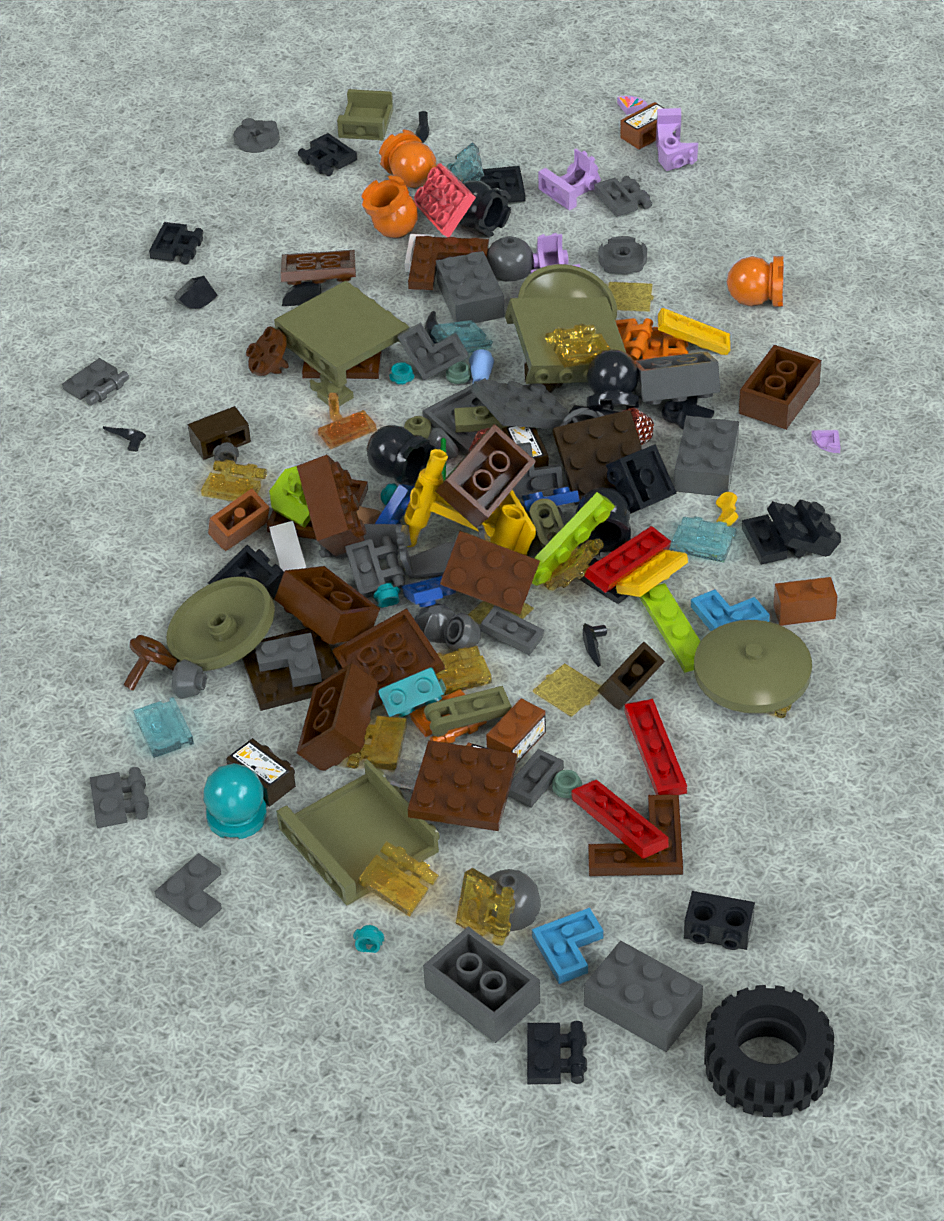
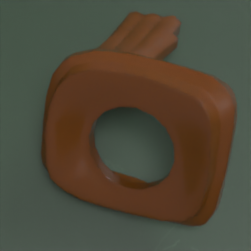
M138 635L130 640V649L139 659L128 674L123 684L125 687L134 691L150 662L164 665L174 671L178 660L172 656L161 642L144 635ZM148 647L157 650L158 653L152 651V650L149 649Z

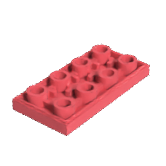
M439 163L430 170L427 177L428 180L424 186L416 191L414 201L416 206L443 235L450 237L476 197L446 166Z

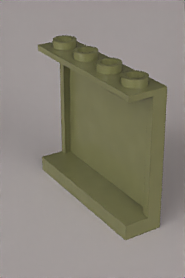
M347 281L336 285L274 319L275 329L282 331L286 336V347L337 387L347 383L346 370L394 343L400 342L398 335L409 329L405 322L400 321L390 311L385 310L374 299L369 298L359 288L354 287Z
M607 297L510 298L505 319L507 324L515 325L529 369L525 380L526 384L588 382L587 371L589 364L596 355L610 349H617L626 353Z
M369 760L364 761V775L294 814L287 805L276 811L280 831L346 906L439 852L438 840L440 836L436 827L431 823L428 824L425 820L408 818L407 809L409 803L404 799L401 790L397 786L393 787L387 781L384 772L380 768H375Z

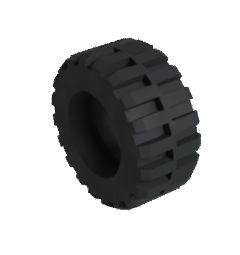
M756 985L754 990H749L747 987L737 991L736 997L731 994L722 1000L721 1006L715 1007L711 1013V1020L707 1022L705 1034L704 1064L706 1065L707 1078L710 1082H713L715 1092L719 1096L726 1094V1102L732 1107L736 1108L739 1104L743 1106V1112L753 1115L754 1111L763 1112V1117H773V1113L781 1112L782 1117L792 1115L794 1108L802 1111L810 1107V1100L817 1101L822 1096L823 1088L828 1086L831 1078L835 1036L833 1028L829 1026L830 1020L823 1011L818 1012L819 1006L809 998L806 1001L803 999L804 994L796 990L792 992L785 991V987L775 985V988H766V985ZM775 1037L789 1043L799 1054L787 1062L766 1064L751 1059L739 1047L753 1038Z

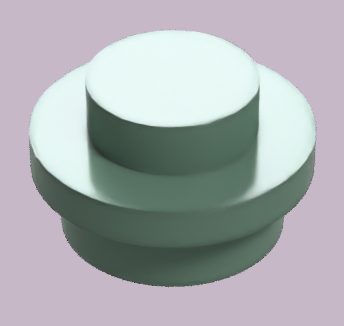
M463 361L448 367L446 370L447 380L454 384L466 383L472 376L471 369Z
M572 770L558 772L552 781L553 792L562 798H572L571 790L582 786L581 778Z

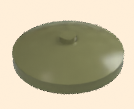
M555 264L534 271L524 280L517 297H607L614 319L616 320L617 304L610 288L592 272L573 265Z
M231 577L213 582L190 596L176 611L167 630L166 641L168 649L174 658L178 660L177 662L184 659L189 660L200 666L203 671L228 666L250 653L266 636L274 619L275 607L273 599L263 584L252 578Z
M740 620L717 627L701 640L695 652L694 674L700 689L717 704L738 712L767 713L789 706L804 694L811 680L812 658L806 644L789 629L767 621Z

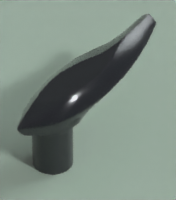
M420 111L419 125L415 135L424 143L430 131L428 112Z
M435 311L430 313L425 324V330L432 341H437L440 333Z
M103 426L104 430L129 440V451L137 452L141 441L146 437L145 433L136 429Z
M584 623L583 641L586 651L597 667L601 666L598 650L599 643L596 637L606 636L607 628L605 625L590 626Z

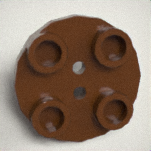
M269 326L255 343L248 346L246 356L249 357L248 366L251 373L261 377L270 372L274 374L282 373L280 367L289 368L288 362L282 358L286 349V336L282 331Z

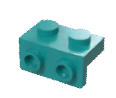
M430 667L380 688L379 695L389 717L396 714L399 717H403L414 712V707L425 702L427 706L442 699L441 695L446 691V687L442 678L438 680L434 669Z

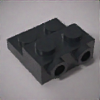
M656 444L606 465L608 469L607 479L626 498L630 514L677 494Z
M800 499L795 506L787 503L781 504L772 501L767 508L786 546L826 557L830 556L841 543V534L835 531L836 528L831 523L830 515L825 513L824 507L817 502H808Z
M246 545L208 582V585L231 577L252 578L263 584L274 600L284 571L276 563L273 566L269 565L270 559L262 550L258 549L255 552L249 545Z

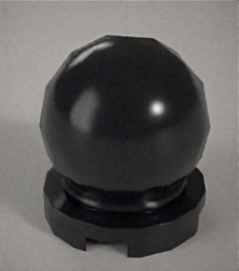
M468 180L463 184L476 198L459 223L466 227L476 228L479 233L492 237L494 235L492 231L497 227L503 228L509 219L511 207H508V199L511 198V195L500 188L492 189L482 181Z
M617 349L604 350L590 362L587 379L589 387L594 394L587 397V408L612 411L614 406H626V411L639 408V396L632 394L637 387L639 374L636 362L628 353Z
M388 425L380 427L371 435L366 451L368 462L377 473L385 477L394 478L395 482L399 485L415 486L419 473L426 468L431 450L435 449V446L430 444V440L422 436H414L402 426Z
M598 487L584 494L579 501L576 513L597 492L608 498L615 505L609 517L591 531L589 538L585 542L579 544V548L588 555L600 556V552H612L631 540L630 508L626 498L615 489Z

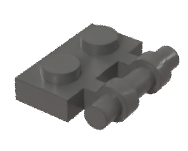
M624 176L622 182L612 178L594 184V192L616 217L637 211L638 204L643 205L645 209H649L653 204L650 200V195L645 190H641L639 183L629 176Z
M98 358L62 383L64 391L79 400L85 397L87 404L92 406L97 401L102 402L105 400L107 394L114 389L119 390L122 388L124 382L129 380V375L126 371L118 374L116 367Z
M390 536L381 538L382 547L374 548L372 539L345 546L357 591L366 598L373 596L377 588L387 581H393L394 587H399L400 590L405 585V572L397 559L399 552ZM385 559L389 568L381 570L378 560Z
M130 768L127 780H121L119 772L90 777L97 828L128 823L127 813L135 812L136 818L139 820L147 818L149 800L144 794L146 781L145 777L141 774L140 768ZM132 792L133 797L130 800L124 801L123 793Z

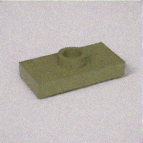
M486 406L454 408L456 432L488 431L485 428L490 429L494 424L501 430L502 428L509 427L502 426Z

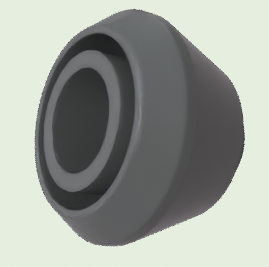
M441 428L432 429L427 438L430 440V444L435 446V449H440L441 439L445 438L447 460L457 457L459 449L452 439Z
M458 613L446 624L444 638L449 649L452 651L469 650L479 643L481 639L480 626L468 614Z
M186 659L176 664L172 675V691L179 699L196 696L201 690L205 689L207 675L203 673L200 666Z

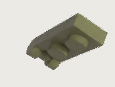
M499 686L431 703L424 708V714L426 719L431 722L430 729L432 734L439 737L452 729L503 717L512 706L504 687Z

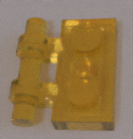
M578 324L574 328L566 330L563 327L557 328L545 335L547 343L555 342L553 350L564 368L590 363L602 351L610 350L602 334H595L596 329L593 324Z
M228 459L224 462L215 460L213 470L221 473H209L201 489V494L204 497L227 501L236 500L251 488L258 494L261 482L254 479H265L267 469L258 468L256 464L251 463L247 465L235 464V461ZM232 474L242 475L243 478L232 476Z
M588 540L580 548H575L571 552L570 558L561 563L543 585L548 590L554 591L560 586L562 588L567 587L576 577L581 579L585 575L587 568L590 567L588 564L592 558L603 548L602 540Z
M478 646L458 648V651L443 655L441 652L437 653L446 668L436 674L438 680L442 678L446 687L445 693L441 696L451 694L459 689L463 691L492 683V675L483 655L480 656Z
M377 716L375 725H368L364 737L365 741L372 739L371 745L364 744L360 752L347 757V766L356 769L360 761L367 759L375 768L397 771L407 728L406 718Z
M386 842L380 852L389 857V859L385 861L378 855H375L359 877L358 884L410 917L428 892V888L419 882L423 879L433 886L439 875L432 871L430 865L426 862H418L407 855V850L401 846L395 847ZM400 864L411 871L412 875L409 876L396 867Z
M471 868L464 872L455 923L464 929L469 926L481 936L489 932L493 934L492 942L495 945L501 946L505 943V938L510 934L511 923L509 922V917L514 912L516 902L513 899L514 890L510 887L502 888L501 895L497 894V882ZM492 909L497 911V918L491 915Z

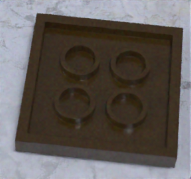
M630 410L555 427L552 430L570 492L578 490L579 500L584 494L598 487L616 490L615 485L611 484L607 479L608 469L606 465L642 450Z
M304 628L264 638L261 641L265 642L311 633L322 682L339 671L329 644L322 641L321 636L312 629ZM255 648L242 658L260 711L310 699L314 687L321 683L317 682L293 687L289 667L260 672Z

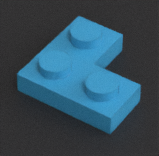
M714 589L691 599V608L710 631L734 621L761 620L769 622L770 614L755 597L730 607L717 590Z
M587 908L532 929V938L558 984L588 973V964L578 948L603 939V929L591 909Z

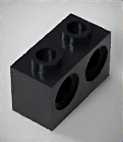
M692 891L684 920V939H690L696 944L711 943L722 945L728 950H747L754 921L755 902Z

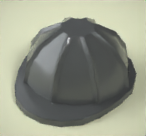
M436 603L431 606L422 607L414 620L429 642L446 643L444 638L446 624L456 614L446 604Z

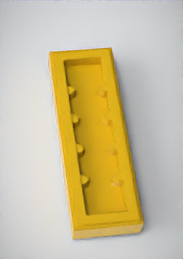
M661 308L659 311V331L721 355H728L730 352V333L665 308Z
M663 550L616 584L617 593L641 597L688 563L687 554Z

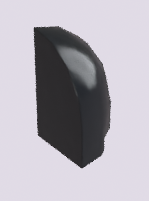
M205 276L191 278L176 292L174 298L179 304L189 309H199L208 305L218 295Z
M305 281L292 286L284 295L282 306H300L320 295L321 283Z

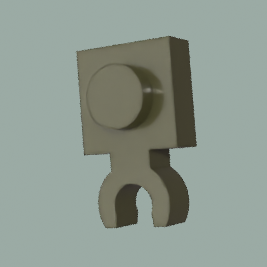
M320 374V383L312 379L309 380L310 388L316 391L318 398L333 410L354 398L353 391L345 385L337 387L322 374Z

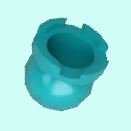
M234 763L218 767L207 777L203 791V801L207 807V824L212 832L222 838L226 836L244 839L254 835L263 827L267 816V808L263 799V785L255 771L245 765Z

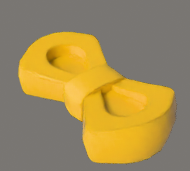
M725 492L716 500L717 507L721 508L722 511L716 521L718 525L729 527L738 519L739 516L735 506L738 498L736 494Z

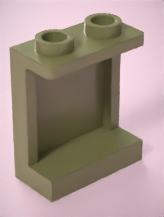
M348 89V103L344 115H339L337 119L338 137L384 141L393 112L392 92Z

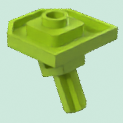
M297 466L285 469L269 490L271 507L275 512L305 528L311 517Z

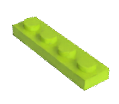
M597 492L534 557L540 560L532 584L538 586L548 581L552 572L561 563L570 558L571 552L580 543L585 542L589 538L591 531L609 517L615 505L608 498Z
M666 584L656 585L639 598L684 673L693 671L695 652L701 641Z

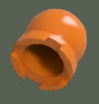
M404 129L402 130L403 133H399L396 136L391 134L383 142L379 150L381 155L380 165L389 174L403 179L408 188H419L424 186L428 180L427 177L430 170L437 166L436 157L433 151L423 144L419 137L412 131Z
M390 175L388 176L389 180H384L380 183L375 180L366 187L361 196L363 198L362 206L365 212L371 216L374 228L383 236L401 238L413 231L418 220V211L415 201L409 195L404 180L398 176Z
M750 256L740 259L733 265L727 276L726 282L731 296L740 304L751 307L762 305L768 299L772 301L773 307H783L784 256H773V262H770V264L760 257Z

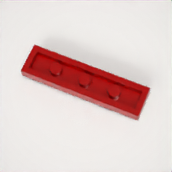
M650 526L588 567L584 576L606 593L615 587L619 581L663 550H669L672 541L653 526Z
M648 699L625 704L624 712L655 794H687V783L654 700Z
M597 779L571 790L572 801L641 858L644 859L669 847L668 836Z

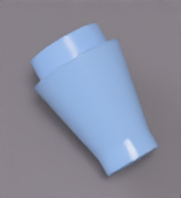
M476 350L469 358L473 383L484 378L489 380L494 365V358L487 350Z

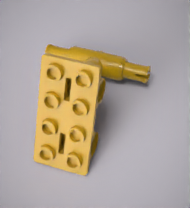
M440 449L431 450L427 466L420 471L416 485L411 491L410 501L404 515V521L406 525H409L411 545L407 547H414L417 544L420 531L427 526L432 512L478 531L435 492L443 482L441 473L448 459L446 452ZM513 489L490 517L482 523L487 535L490 536V542L527 555L531 542L536 535V528Z

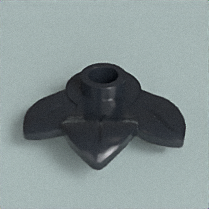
M697 395L688 396L685 401H668L662 409V417L665 421L676 423L683 429L686 416L712 418L714 410L697 405Z

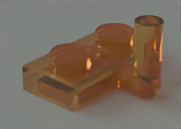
M328 394L329 414L333 422L318 428V435L330 449L377 431L376 424L364 410L343 418L340 414L338 394Z

